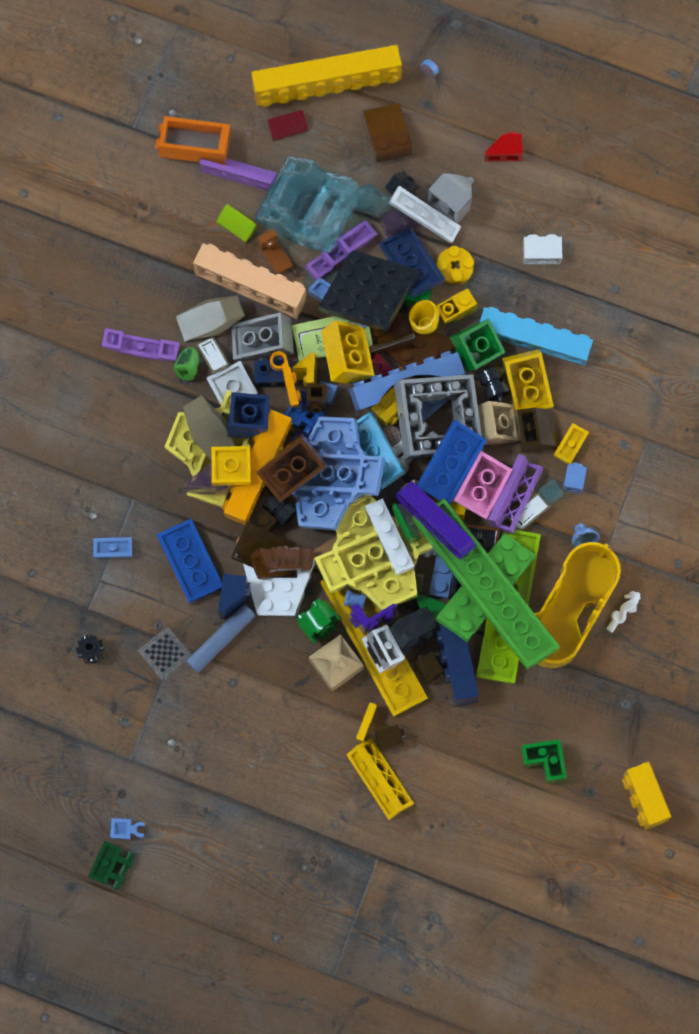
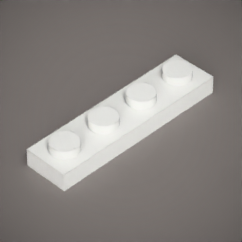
M400 186L397 187L389 201V204L449 243L454 241L461 228L460 225Z
M380 499L366 505L365 509L396 576L414 569V564L384 500Z

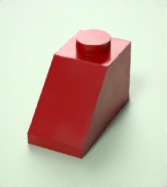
M517 132L503 134L485 151L484 162L522 161V134Z

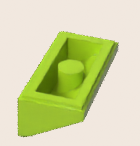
M228 204L225 205L216 220V223L245 243L257 229V225Z

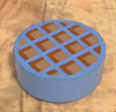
M429 59L424 60L420 65L422 71L429 77L433 78L439 72L438 66Z

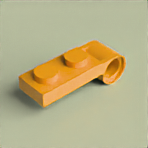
M274 352L270 357V366L274 371L283 372L291 408L299 407V401L302 400L300 391L295 390L294 383H297L295 371L291 372L287 357L283 352ZM276 357H280L284 360V363L281 366H277L273 363V360Z

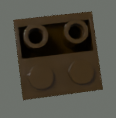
M535 407L516 411L515 417L521 452L559 447L553 410Z

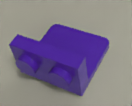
M357 603L351 607L350 621L355 628L358 627L362 634L367 632L369 634L378 629V625L382 622L386 624L395 618L397 606L394 603L368 619Z

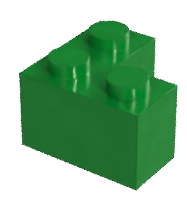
M560 739L521 745L520 752L523 768L543 765L546 784L566 781L567 775Z

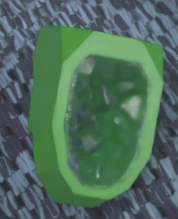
M189 347L179 354L174 365V371L180 379L188 381L195 378L199 364L198 351L194 347Z

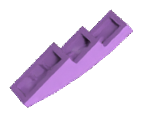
M365 220L338 238L336 243L322 251L321 255L308 263L305 269L315 281L318 278L322 279L343 264L349 253L353 250L359 251L377 236L376 231Z

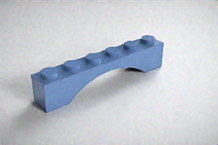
M450 350L441 353V358L434 359L433 356L424 359V364L417 366L415 362L406 365V370L400 371L397 368L388 371V376L382 377L380 374L371 377V382L365 383L362 380L353 383L354 387L350 388L349 392L355 410L378 404L390 387L407 377H446L465 374L459 353L452 354Z

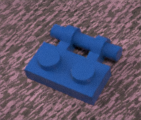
M300 391L302 401H299V407L291 408L289 406L283 415L292 418L293 424L291 427L296 430L300 425L304 426L305 428L302 433L305 436H309L318 418L325 417V412L313 413L306 411V393ZM309 413L313 415L311 420L306 418Z

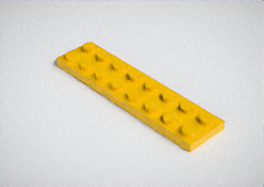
M320 581L334 610L342 617L341 622L392 716L395 717L427 700L428 697L406 657L397 666L379 673L362 641L368 635V632L362 634L358 627L355 628L350 621L352 606H344L347 590L363 595V592L348 588L347 586L330 594L325 581ZM366 596L363 612L369 619L379 613L380 610ZM382 622L378 625V628L387 625V623Z

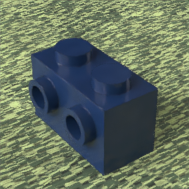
M279 357L277 360H273V363L281 366L284 360ZM259 358L258 361H254L255 388L286 387L283 372L274 371L270 366L268 358ZM287 358L291 372H293L292 359Z

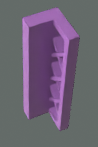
M227 158L225 165L201 159L199 163L200 171L269 192H272L277 176L276 172Z
M518 454L512 467L513 470L488 518L492 527L500 528L501 531L511 534L514 533L543 471L542 466L529 463L526 456ZM528 468L536 470L534 476L526 479L525 474ZM527 484V491L519 495L517 492L519 487ZM519 500L521 503L519 508L511 511V504ZM512 517L513 521L510 527L502 525L504 519Z

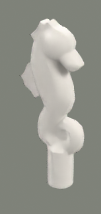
M631 591L629 594L624 595V598L629 600L620 606V611L615 610L611 613L612 620L606 628L609 632L613 633L617 625L626 620L627 612L629 614L637 612L636 605L641 599L639 592Z

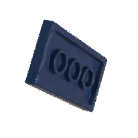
M412 227L378 243L379 248L388 261L419 270L420 275L409 292L412 298L446 282L445 277Z

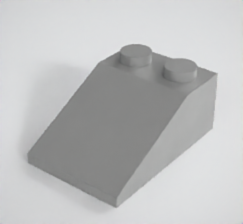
M281 312L235 323L231 326L233 360L235 361L256 360L259 358L270 359L271 355L277 351L283 352L286 356L294 354L292 319Z

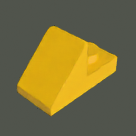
M310 353L292 368V371H295L297 380H303L304 387H307V383L317 384L318 364L316 353Z

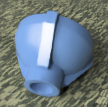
M582 523L574 527L575 533L572 537L574 548L583 543H597L598 539H600L599 533L592 528L585 527Z

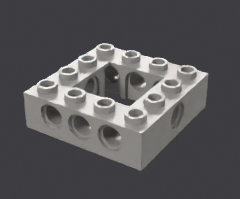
M473 374L400 380L394 385L404 460L432 458L445 436L433 434L429 437H420L425 431V424L422 422L421 409H423L421 402L451 400L454 420L482 436Z

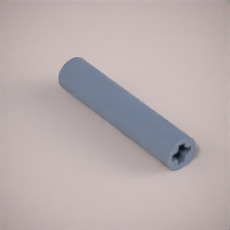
M243 604L186 660L188 665L199 673L256 616L253 611Z

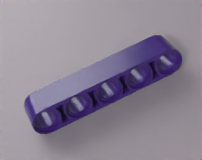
M409 482L396 493L398 501L455 557L462 559L476 547L473 539L414 482Z

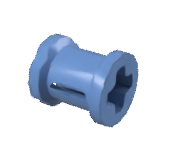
M347 590L344 606H354L358 603L363 610L366 595L364 593L363 595L352 593L351 590Z

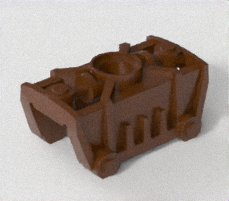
M289 546L271 547L269 549L259 548L251 555V563L259 580H264L267 577L297 578V570L301 572L311 570L314 548L302 549V547L290 548Z

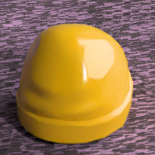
M422 300L411 308L409 321L413 330L420 334H430L437 329L439 309L432 301Z

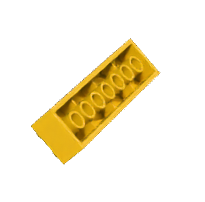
M398 45L252 71V86L256 106L267 107L277 102L287 103L293 99L304 100L310 96L321 97L326 93H341L347 89L358 90L369 85L375 87L380 85V83H395L401 80L402 63Z

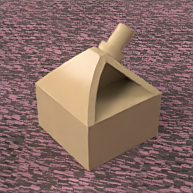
M341 634L309 656L310 663L332 692L361 672L364 667Z

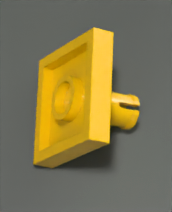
M250 446L211 447L212 486L251 485Z

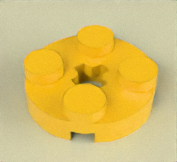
M451 246L439 255L437 267L445 277L446 283L453 285L454 283L462 284L472 276L474 260L465 249ZM452 262H454V263H455V262H458V263H459L458 266H459L460 268H459V269L455 268L454 270L451 269V267H452V264H451V263H452Z

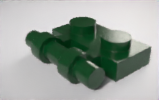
M104 840L88 877L104 885H107L109 878L115 881L112 888L119 891L121 885L126 881L125 876L128 869L132 868L135 854L128 851L125 858L121 857L120 854L123 849ZM119 862L122 866L118 874H115L113 870L116 863Z

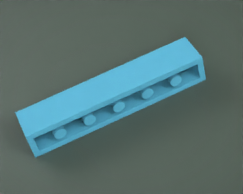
M484 307L480 322L490 319L500 341L530 350L539 349L541 353L580 365H586L593 342L589 336L572 334L567 329L559 330L547 323L542 325L536 323L531 318L522 319L514 313H502L494 307Z

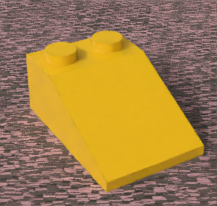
M539 349L502 358L515 411L535 407L542 409L554 407L542 353Z

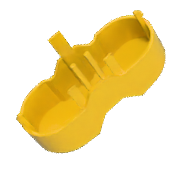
M588 542L575 547L563 563L560 570L561 576L540 612L534 613L560 646L558 651L537 663L538 665L545 668L563 667L574 659L620 578L621 568L619 560L615 553L608 548V544ZM597 604L581 636L577 619L585 607Z

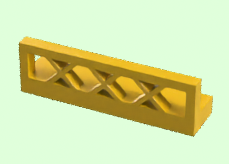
M372 738L357 745L346 754L388 820L414 804ZM366 746H369L373 752L372 755L367 752ZM377 763L382 766L383 771L378 769ZM387 779L392 781L394 788L388 784ZM398 796L402 797L406 804L402 805Z

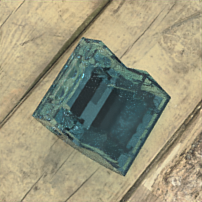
M288 156L254 219L266 228L274 229L278 235L294 243L330 253L349 217L352 215L356 204L361 199L364 189L352 177L326 173L315 160Z

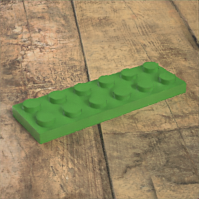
M504 534L488 553L512 586L536 557L535 554L507 534ZM463 586L460 587L436 617V621L466 642L470 640L487 619Z

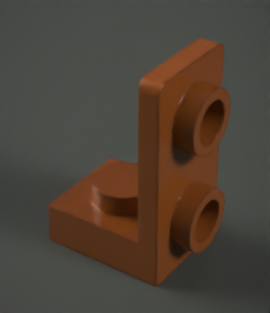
M274 229L257 237L258 246L276 275L292 267L290 259L278 242V235Z

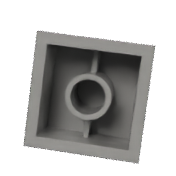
M442 174L428 190V204L458 224L471 208V185L474 183V179L457 174Z

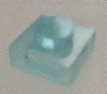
M554 479L538 489V493L549 506L565 495Z

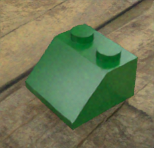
M490 319L467 327L449 337L456 352L459 353L466 371L476 370L505 353Z

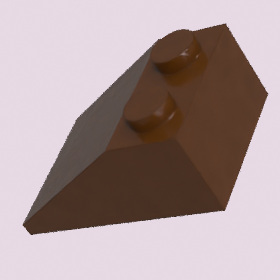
M399 103L363 111L376 163L412 155V143Z
M301 434L256 473L278 501L281 502L326 467V462L306 437Z

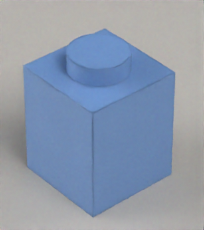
M579 463L568 464L563 491L582 494L587 468Z

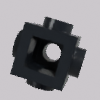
M402 171L394 174L384 188L391 196H393L399 186L415 196V191L419 186L411 176Z
M86 635L81 637L80 641H77L79 645L76 648L78 658H83L85 664H94L103 658L104 645L102 640L98 641L96 636ZM93 646L92 650H86L87 647Z

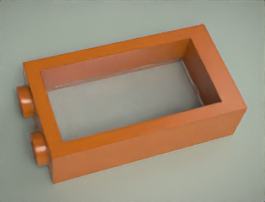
M164 116L163 123L159 124V134L161 135L160 138L156 139L155 146L159 151V157L200 162L201 159L225 165L231 137V124Z

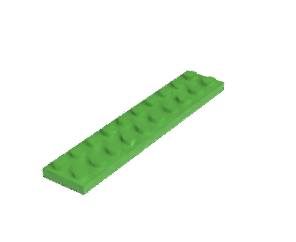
M445 499L436 504L473 539L476 545L462 559L455 557L415 517L413 518V523L527 670L559 650L560 646Z

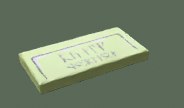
M334 316L292 325L299 362L312 352L316 353L317 359L326 357L321 330L334 320L347 323L354 322ZM367 326L365 332L368 346L370 347L373 346L370 327Z

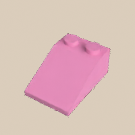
M480 451L453 501L487 520L513 469Z

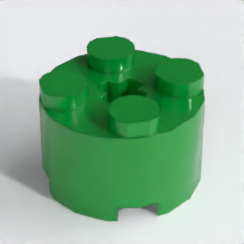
M320 599L315 600L311 604L312 608L307 612H302L296 619L298 621V628L313 644L317 643L318 638L324 640L337 628L335 623L342 621V617L327 601H321Z

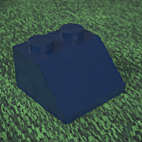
M231 392L227 437L249 438L268 431L270 396Z
M224 573L218 609L220 619L228 617L246 603V598H250L251 583L248 582L247 576Z

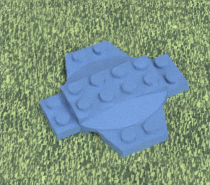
M319 417L308 438L310 439V444L326 462V467L294 491L292 495L297 499L298 526L309 529L337 530L351 503L359 497H364V495L379 496L385 458L367 456L361 449L356 419Z

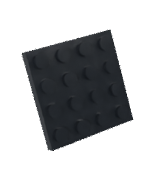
M353 250L348 254L318 306L319 311L387 332L420 275L419 270Z

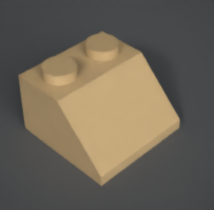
M488 401L478 405L482 437L487 439L484 445L492 446L519 441L514 404Z

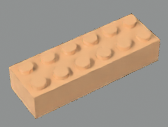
M203 243L193 262L196 276L294 319H298L306 302V288H304L303 284L296 281L294 283L288 281L281 274H272L265 267H256L247 259L240 260L231 252L226 251L224 253L212 244L206 245Z

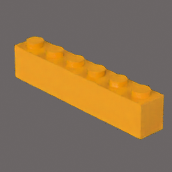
M270 410L268 431L255 435L254 442L256 443L253 449L250 448L251 485H232L230 490L232 495L229 500L226 499L222 508L226 518L243 525L248 522L265 485L256 472L280 452L293 424L292 418Z

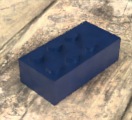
M440 624L439 630L436 631L437 645L442 647L440 659L441 664L446 666L444 668L445 682L450 684L454 707L477 703L479 694L468 643Z

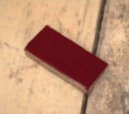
M303 110L267 120L273 141L308 131Z

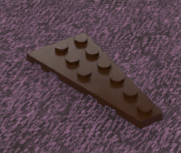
M396 315L387 332L370 327L371 338L374 344H379L412 332L415 333V340L382 350L404 370H406V365L416 362L418 366L424 364V359L433 356L434 359L441 358V353L452 351L454 348L449 337L435 331L430 334L417 333L411 327L409 320ZM412 376V377H413L414 379H420V378H426L427 376Z

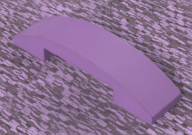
M105 328L102 341L103 348L118 353L151 360L176 362L180 344L179 342L164 339L158 341L127 335L123 331Z

